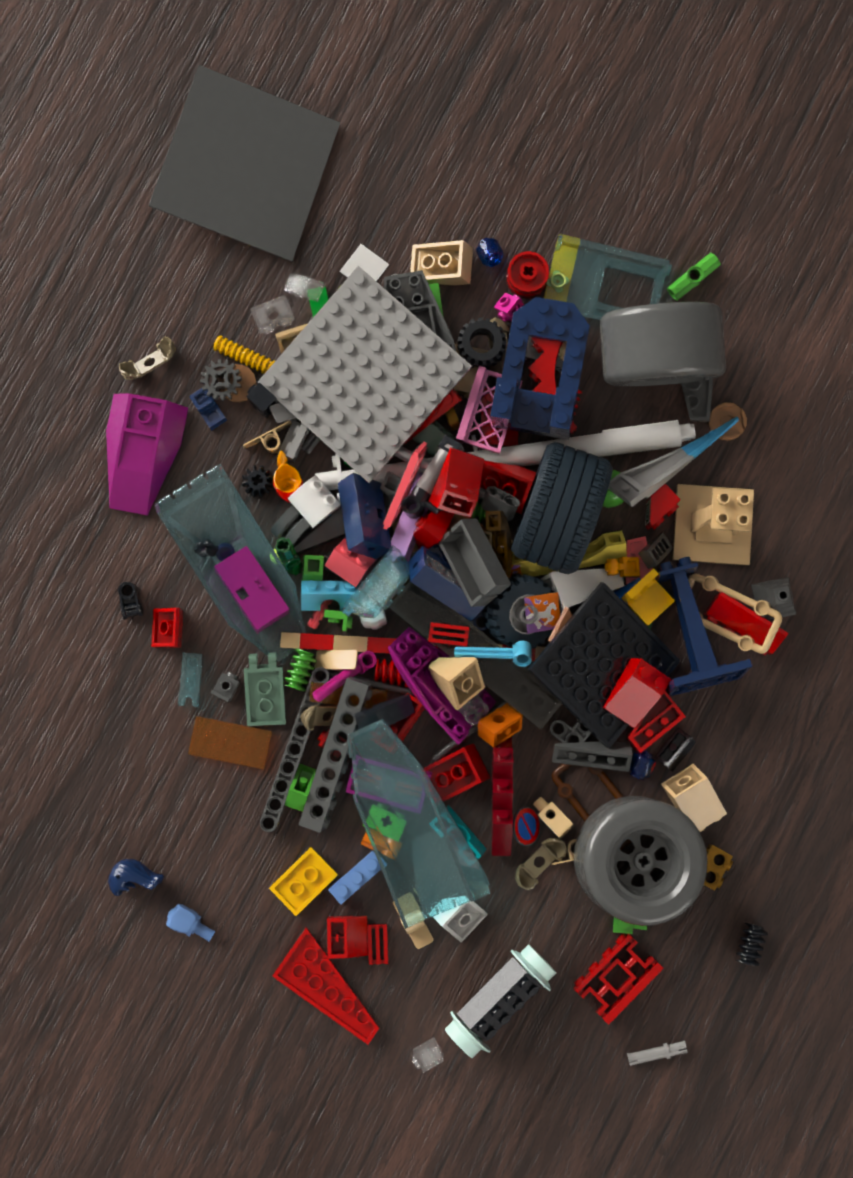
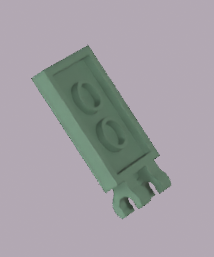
M277 652L268 654L269 664H258L257 653L249 654V668H244L247 726L286 724L283 666H277Z

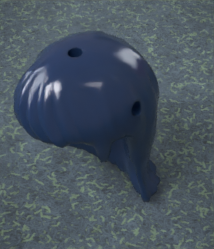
M123 859L112 868L108 884L111 892L115 896H120L123 893L122 891H129L127 887H136L131 882L152 890L163 881L164 875L154 873L137 860Z

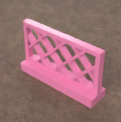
M479 366L456 441L500 454L507 429L496 430L493 427L486 411L493 403L484 407L481 397L489 393L493 400L494 396L491 391L495 390L496 386L491 389L486 382L488 375L497 379V377L502 378V374ZM483 411L488 420L478 425L475 416ZM490 423L494 433L485 437L480 427ZM478 429L482 439L476 442L469 440L470 432ZM496 435L499 440L498 448L489 446L486 439Z

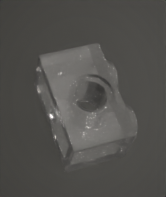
M286 295L250 308L260 334L271 333L275 330L274 328L279 326H289L295 320ZM271 313H277L278 317L271 320L268 318Z
M435 1037L414 1048L412 1060L416 1068H421L423 1073L444 1061V1054Z

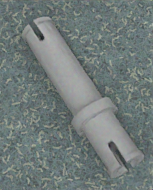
M683 1040L668 1045L663 1043V1046L627 1053L629 1064L632 1066L662 1058L671 1059V1056L688 1052Z

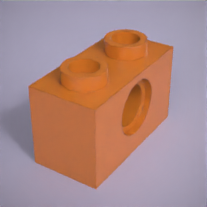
M505 704L478 721V736L494 748L522 730L523 716L508 704Z

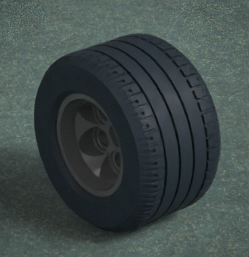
M558 442L548 444L540 461L513 539L511 550L514 555L523 560L526 558V561L532 563L537 562L538 565L543 567L548 566L549 569L559 570L563 574L576 572L588 548L607 494L613 471L610 462L605 458H598L596 455L587 454V452L579 449L575 451V448L567 445L564 447V444Z

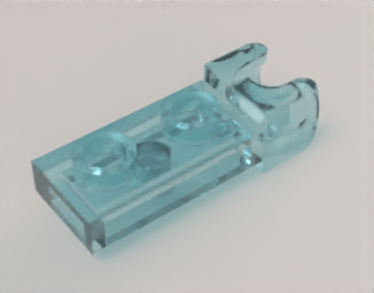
M183 653L178 706H184L186 699L190 697L192 705L199 707L203 654Z

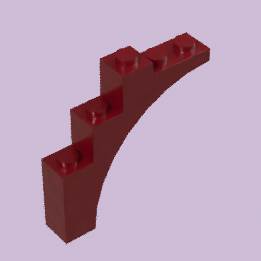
M512 736L496 747H492V856H511L514 763Z

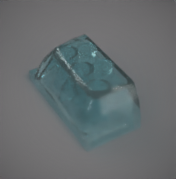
M392 545L344 603L342 612L349 617L353 613L364 618H376L383 609L387 610L393 602L391 599L403 591L405 588L404 584L409 577V565L407 559L398 548Z

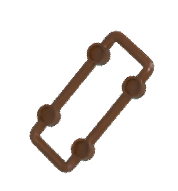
M561 764L551 775L553 782L558 787L557 793L561 798L569 801L585 822L589 814L573 795L572 786L564 783L559 777L572 765ZM587 767L591 774L597 775L615 799L623 797L605 774L603 768ZM627 839L621 845L620 850L622 851L632 842Z

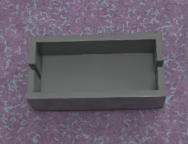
M461 519L438 542L471 607L488 605L497 597V594H501L511 585L477 519Z

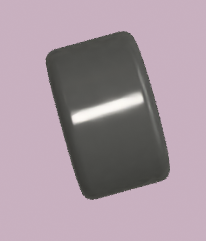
M670 302L639 305L607 312L600 319L603 377L609 385L653 386L696 382L720 377L726 370L723 312L714 303Z
M626 796L603 804L584 822L575 843L574 866L583 891L599 908L623 922L633 925L650 926L673 920L694 903L705 882L707 851L698 828L681 810L668 803L648 797ZM642 834L653 837L650 847L645 848L641 846L640 836ZM627 839L634 846L630 854L620 850L621 845ZM660 847H664V861H657L654 852ZM646 859L645 863H639L638 860ZM628 861L630 869L621 875L617 868V862ZM657 867L662 871L657 879L653 881L650 872ZM635 874L643 875L644 885L642 887L631 885V880Z

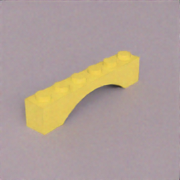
M623 532L605 533L589 543L579 568L605 564L607 559H618L619 561V558L627 557L626 541ZM512 552V565H520L522 575L526 574L534 577L555 571L549 569L548 566L538 565L537 562L526 561V558L524 560L520 559Z

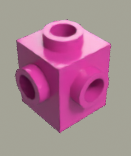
M505 293L494 308L497 310L498 317L501 320L512 322L513 313L524 306L519 296Z

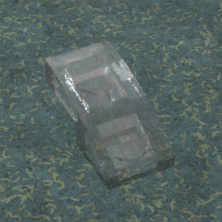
M290 274L284 292L300 298L303 296L318 302L325 284L312 278Z

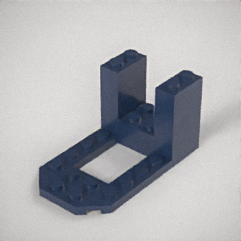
M535 297L513 313L502 378L497 377L490 417L493 427L569 440L590 327L574 303ZM529 336L567 342L559 387L556 388L555 395L520 389Z

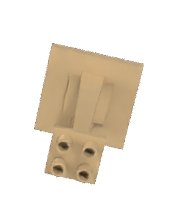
M678 484L676 495L681 501L678 503L679 508L675 511L672 560L679 561L681 558L690 557L691 562L749 566L754 489Z

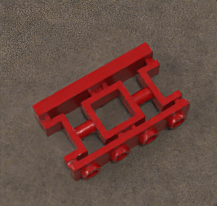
M621 934L615 941L617 944L612 949L609 947L602 954L603 958L598 963L595 961L588 968L590 972L585 977L583 975L580 976L574 983L576 985L574 990L582 998L591 992L602 1003L596 1012L608 1025L664 969L651 955L643 962L631 950L638 942L630 934ZM630 942L625 949L632 956L624 964L617 957L610 962ZM637 962H639L645 969H646L650 964H652V965L632 984V982H633L637 977L630 971V969H631ZM618 964L630 977L616 990L604 977ZM602 970L597 977L604 985L597 992L590 985L583 990L594 976ZM611 990L619 998L604 1012L609 1005L602 997Z

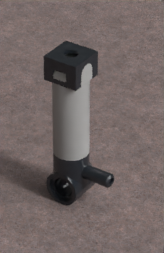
M446 435L438 445V452L409 496H406L401 503L403 511L409 518L417 519L421 517L424 513V507L435 514L440 512L441 509L431 504L429 499L450 447L464 452L462 444ZM417 504L414 510H409L410 505Z

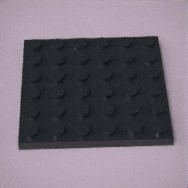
M600 582L527 670L605 747L610 748L628 725L605 710L603 706L630 659H643L667 677L681 660L604 582Z

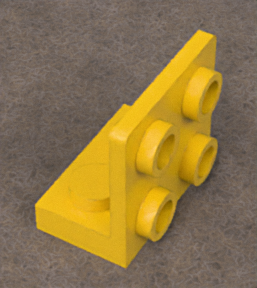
M654 568L621 597L646 626L650 625L674 602V599L654 579L659 574Z

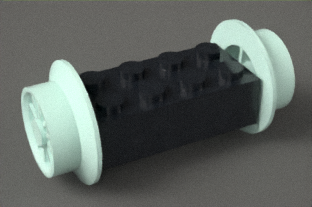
M529 944L521 952L511 950V953L517 960L512 957L458 1013L453 1010L450 1012L453 1021L445 1028V1031L471 1058L480 1050L491 1052L484 1041L487 1042L493 1038L497 1031L507 1024L518 1010L523 1008L525 1002L534 996L542 985L548 991H551L548 981L556 974V971Z

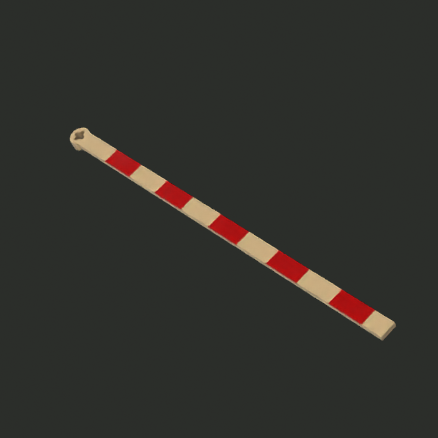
M281 632L280 648L357 650L358 652L371 651L373 653L390 654L388 647L396 638ZM469 642L467 644V647L511 648L505 644ZM431 643L448 657H455V647H463ZM537 646L535 649H532L531 662H534L546 647ZM477 658V659H493V660H511V661H513V659H502V658Z

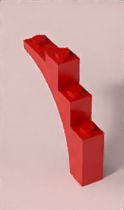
M532 337V348L537 353H543L528 367L530 372L528 376L535 383L540 382L532 391L555 395L556 361L563 342ZM573 422L571 435L577 430V426Z

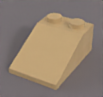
M464 240L413 245L411 272L422 270L428 284H470L473 247Z

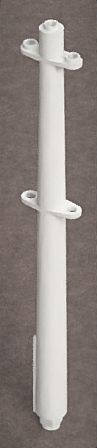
M678 420L602 430V433L570 437L569 440L556 439L502 447L500 454L488 450L478 451L475 446H472L473 452L466 453L484 458L485 461L524 467L539 465L546 446L554 442L564 444V447L566 445L573 447L575 451L579 449L587 452V454L590 453L603 457L681 447L683 441L695 439L696 434L694 424L679 425ZM471 435L472 441L476 442L475 435ZM337 454L332 456L333 468L337 467L336 471L315 473L329 491L338 490V482L350 474H358L354 469L342 471L340 456ZM408 462L386 464L373 480L382 484L387 471L402 478ZM419 468L417 474L419 472L424 473V471ZM337 493V500L341 504L339 493Z

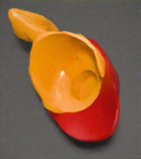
M281 450L277 457L278 469L274 474L273 485L278 496L291 503L288 500L289 496L303 485V481L299 472L287 464L286 454Z

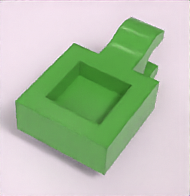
M615 917L613 919L614 933L633 934V928L647 930V926L629 924Z

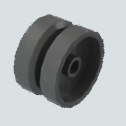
M292 505L278 519L270 532L277 539L284 536L286 539L289 538L293 547H295L314 528Z

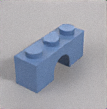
M372 850L328 890L342 904L386 864Z

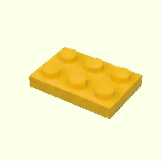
M310 847L269 889L297 916L338 874Z

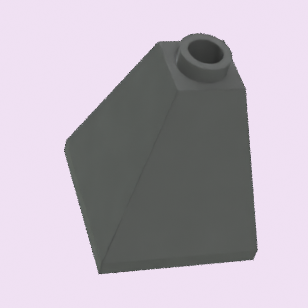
M789 577L751 584L754 600L768 601L771 608L779 611L782 617L797 615ZM770 615L762 616L767 620L774 619V617Z

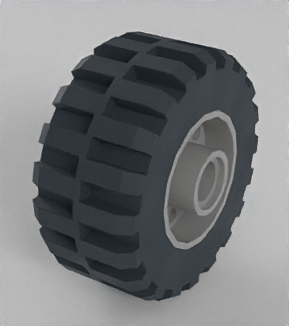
M513 574L509 579L511 585L501 594H497V597L486 605V610H483V617L487 618L484 623L489 628L491 636L495 637L500 643L513 648L516 642L527 641L531 644L532 649H535L537 647L536 644L541 646L546 643L545 639L550 637L553 629L527 634L526 624H533L537 620L538 610L532 605L525 606L524 597L554 593L555 591H552V587L541 579L526 574ZM526 608L534 612L531 620H526Z

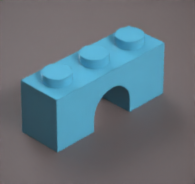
M301 581V611H320L322 602L326 600L337 601L340 611H359L360 587L359 585L354 587L347 581Z

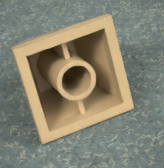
M439 657L428 666L432 679L456 710L463 707L485 688L478 660L475 657Z

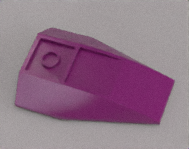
M129 393L113 395L106 429L110 509L148 516L181 447L188 407L167 400Z
M408 627L388 647L396 668L411 692L458 745L469 734L470 728L497 703L483 689L463 707L456 710L432 679L428 667L432 661L437 660L439 657L448 656L411 627Z

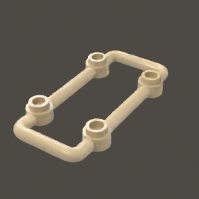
M697 573L689 576L688 581L691 589L695 581L702 584L706 591L716 590L723 592L731 598L754 608L757 615H770L774 617L765 641L760 646L755 643L751 636H739L704 619L700 613L705 628L738 643V647L741 650H753L760 654L766 653L769 650L782 622V615L779 611L771 608L768 601H756L719 584L718 579L714 576L704 577Z

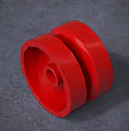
M532 251L521 252L515 255L509 263L506 276L507 285L512 293L521 298H534L541 294L546 287L549 267L546 260L540 254Z

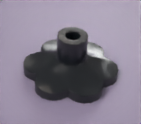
M204 539L203 542L197 543L194 552L201 557H214L216 552H218V546L214 545L209 539Z

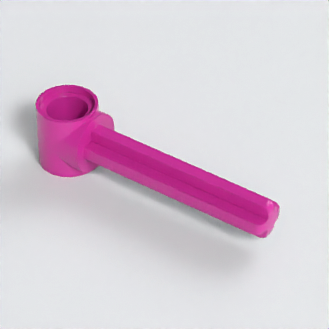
M371 651L359 654L356 669H344L315 690L313 698L318 702L322 701L345 684L348 677H354L358 673L363 674L374 667L377 662L375 654ZM363 658L366 659L367 665L363 663Z

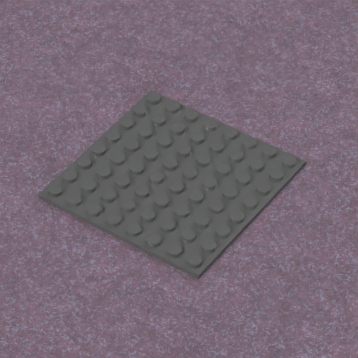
M198 65L149 207L292 262L340 122Z

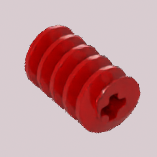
M379 659L377 660L374 675L375 682H378L380 677H382L384 684L388 679L390 680V685H393L397 680L399 687L405 682L396 666H394L393 660H391L389 665H387L386 659H383L381 663H379Z

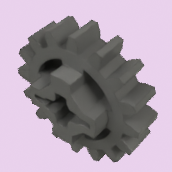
M218 359V364L211 361V367L205 366L207 372H201L204 379H201L200 382L205 384L202 389L203 391L208 390V397L213 395L215 401L218 397L224 401L226 396L232 399V393L238 394L235 389L242 387L238 383L242 381V377L237 376L241 372L239 369L234 370L236 368L234 363L229 366L228 360L222 363ZM232 374L234 378L233 384L230 383V378L232 377ZM211 376L212 383L209 385V378ZM218 378H224V383L219 382Z

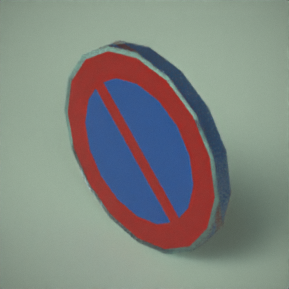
M522 807L517 810L513 817L512 833L517 843L522 846H530L539 836L540 820L534 809Z

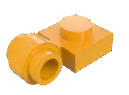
M621 557L619 562L618 559H607L605 572H607L608 576L619 575L620 572V577H640L639 557Z

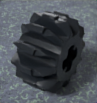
M256 465L253 466V472L246 469L249 476H242V479L246 480V482L242 483L243 487H247L245 492L248 494L252 491V497H256L257 492H259L261 498L263 497V491L269 494L270 491L267 487H274L270 483L274 477L268 476L271 471L269 469L264 471V466L262 465L259 471H257ZM260 477L262 483H258L256 486L254 480H258Z

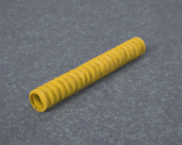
M222 335L217 337L213 346L214 351L218 350L220 354L224 353V356L229 355V358H235V361H240L241 364L245 363L246 366L250 365L252 369L256 368V371L261 370L262 374H265L275 362V360L271 361V358L266 359L264 355L260 356V353L256 354L254 350L245 349L243 345L239 346V343L234 344V341H228V338L224 339Z

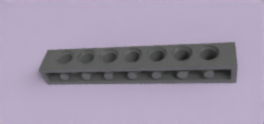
M351 676L346 679L299 826L319 833L328 828L331 818H329L330 810L333 811L337 800L334 799L336 792L339 793L343 785V781H340L342 774H346L349 763H347L348 756H352L355 748L353 744L354 738H357L360 733L354 714L367 710L365 708L366 701H370L373 694L371 683ZM352 695L359 697L360 702L358 705H354L351 702ZM347 713L353 716V723H348L345 720ZM340 732L346 733V742L340 740ZM334 750L341 753L340 760L334 758ZM328 769L334 770L335 778H330L327 775ZM322 787H326L329 790V796H324L321 793ZM316 805L323 808V814H318L315 811Z

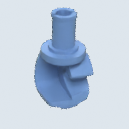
M177 904L168 912L166 925L176 932L185 933L189 937L195 933L208 942L215 933V931L200 923L201 916L196 911L183 904Z

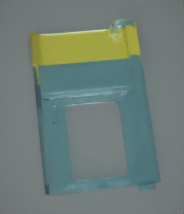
M559 233L544 298L574 303L584 317L600 320L605 313L621 309V307L598 301L605 268L608 267L653 278L655 283L650 304H657L660 302L664 279L666 275H670L672 265L666 259ZM555 273H562L566 277V283L560 289L554 288L550 282L552 275ZM555 276L553 283L558 286L562 285L563 278Z

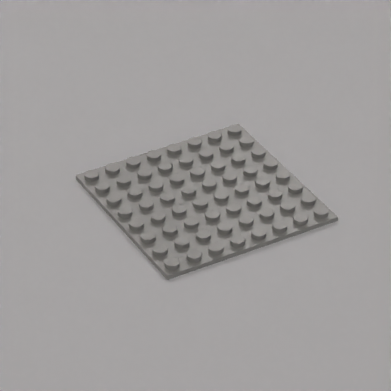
M358 266L259 379L258 383L260 382L286 409L370 483L471 369L472 365Z

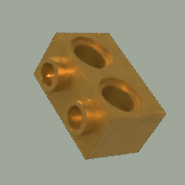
M709 844L706 849L707 872L711 871L714 874V878L711 882H706L705 880L704 885L715 891L716 888L721 887L724 881L722 876L725 871H729L731 868L733 856ZM717 854H721L723 857V861L719 865L714 863V857Z

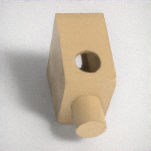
M542 797L534 802L533 805L540 811L538 814L539 818L559 839H562L574 827V824L553 802L548 804ZM549 812H553L555 814V817L553 819H550L547 816Z

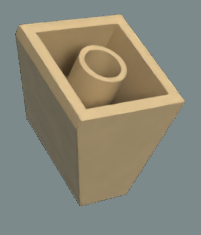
M694 764L661 783L673 805L693 821L699 832L703 831L713 822L719 821L727 814L710 781Z

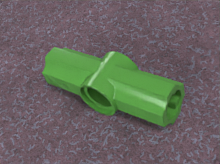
M710 252L667 287L670 296L678 301L721 266L716 255ZM689 274H696L698 280H692Z

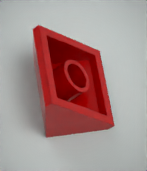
M181 608L153 609L151 647H182L183 610Z

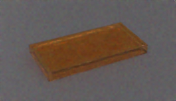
M196 716L188 754L265 769L272 731Z

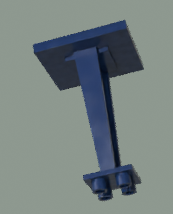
M690 557L679 559V563L676 564L677 568H673L671 561L660 564V568H658L659 574L656 578L658 583L669 580L671 582L692 671L686 676L672 679L665 690L670 697L741 679L752 667L750 659L729 665H717L687 578L688 575L694 574L698 567V563L692 564Z

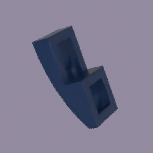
M201 388L189 397L212 431L226 422L227 419L212 396H207L208 390L203 391Z

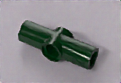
M283 537L277 539L274 547L287 573L295 576L301 573V568L303 567L301 559L295 551L291 540Z

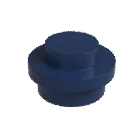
M226 542L219 544L218 552H216L217 558L223 561L235 553L234 547Z

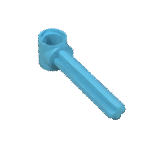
M518 641L513 645V648L455 647L454 655L455 657L513 659L517 666L526 667L532 661V646L527 641Z

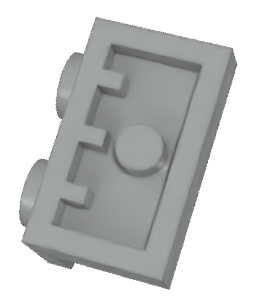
M293 421L278 451V455L282 450L286 454L287 459L295 463L310 429L303 423Z

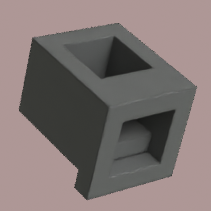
M229 671L227 674L222 673L211 693L227 702H231L241 682L237 680L238 676ZM228 682L229 688L224 689L223 683Z

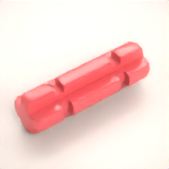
M333 600L322 602L320 611H314L313 617L308 621L307 625L309 627L317 629L320 624L319 621L324 617L325 610H328V605Z

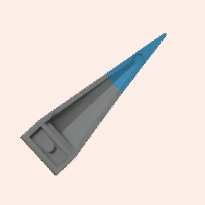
M739 418L731 419L706 435L664 456L621 472L610 480L608 489L631 507L643 498H649L739 421Z

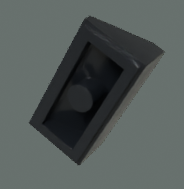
M677 728L654 758L673 772L695 745L696 741L683 730Z

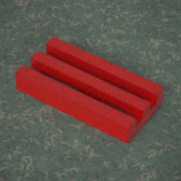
M431 622L428 642L467 647L469 627ZM434 627L465 631V634L434 631ZM433 635L464 638V642L434 639Z
M368 924L369 965L388 964L387 924ZM373 928H375L376 934V960H373L372 955ZM379 928H383L384 959H380Z

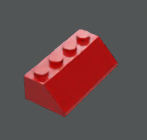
M723 592L715 595L704 613L707 616L706 620L716 625L718 623L739 636H751L755 643L760 646L763 645L772 625V622L757 615L754 611ZM779 627L769 650L762 655L773 654L787 637L788 632Z

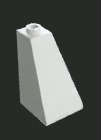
M605 569L577 570L571 574L554 571L541 578V580L552 587V591L558 592L560 612H563L565 606L570 609L583 604L600 582H604L612 591L625 586L624 578L620 577V572L619 575L608 576Z

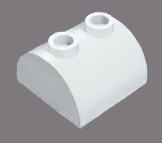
M316 475L301 485L288 498L312 528L341 506L339 501Z

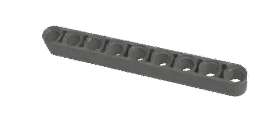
M323 667L316 668L312 673L264 808L260 827L265 832H272L279 825L290 786L299 768L312 732L307 730L306 735L300 737L297 734V728L301 725L304 726L300 716L305 708L314 705L321 706L322 701L312 700L310 692L313 689L320 688L330 680V673ZM319 671H324L327 675L326 679L322 682L316 679V674ZM293 744L300 746L301 750L297 755H293L290 751V747ZM287 762H291L294 765V770L291 773H287L284 770V765ZM281 780L287 783V789L284 792L279 791L277 787L278 782ZM273 799H278L281 802L280 809L274 810L271 807ZM269 817L274 820L273 828L265 826L264 821L266 818Z

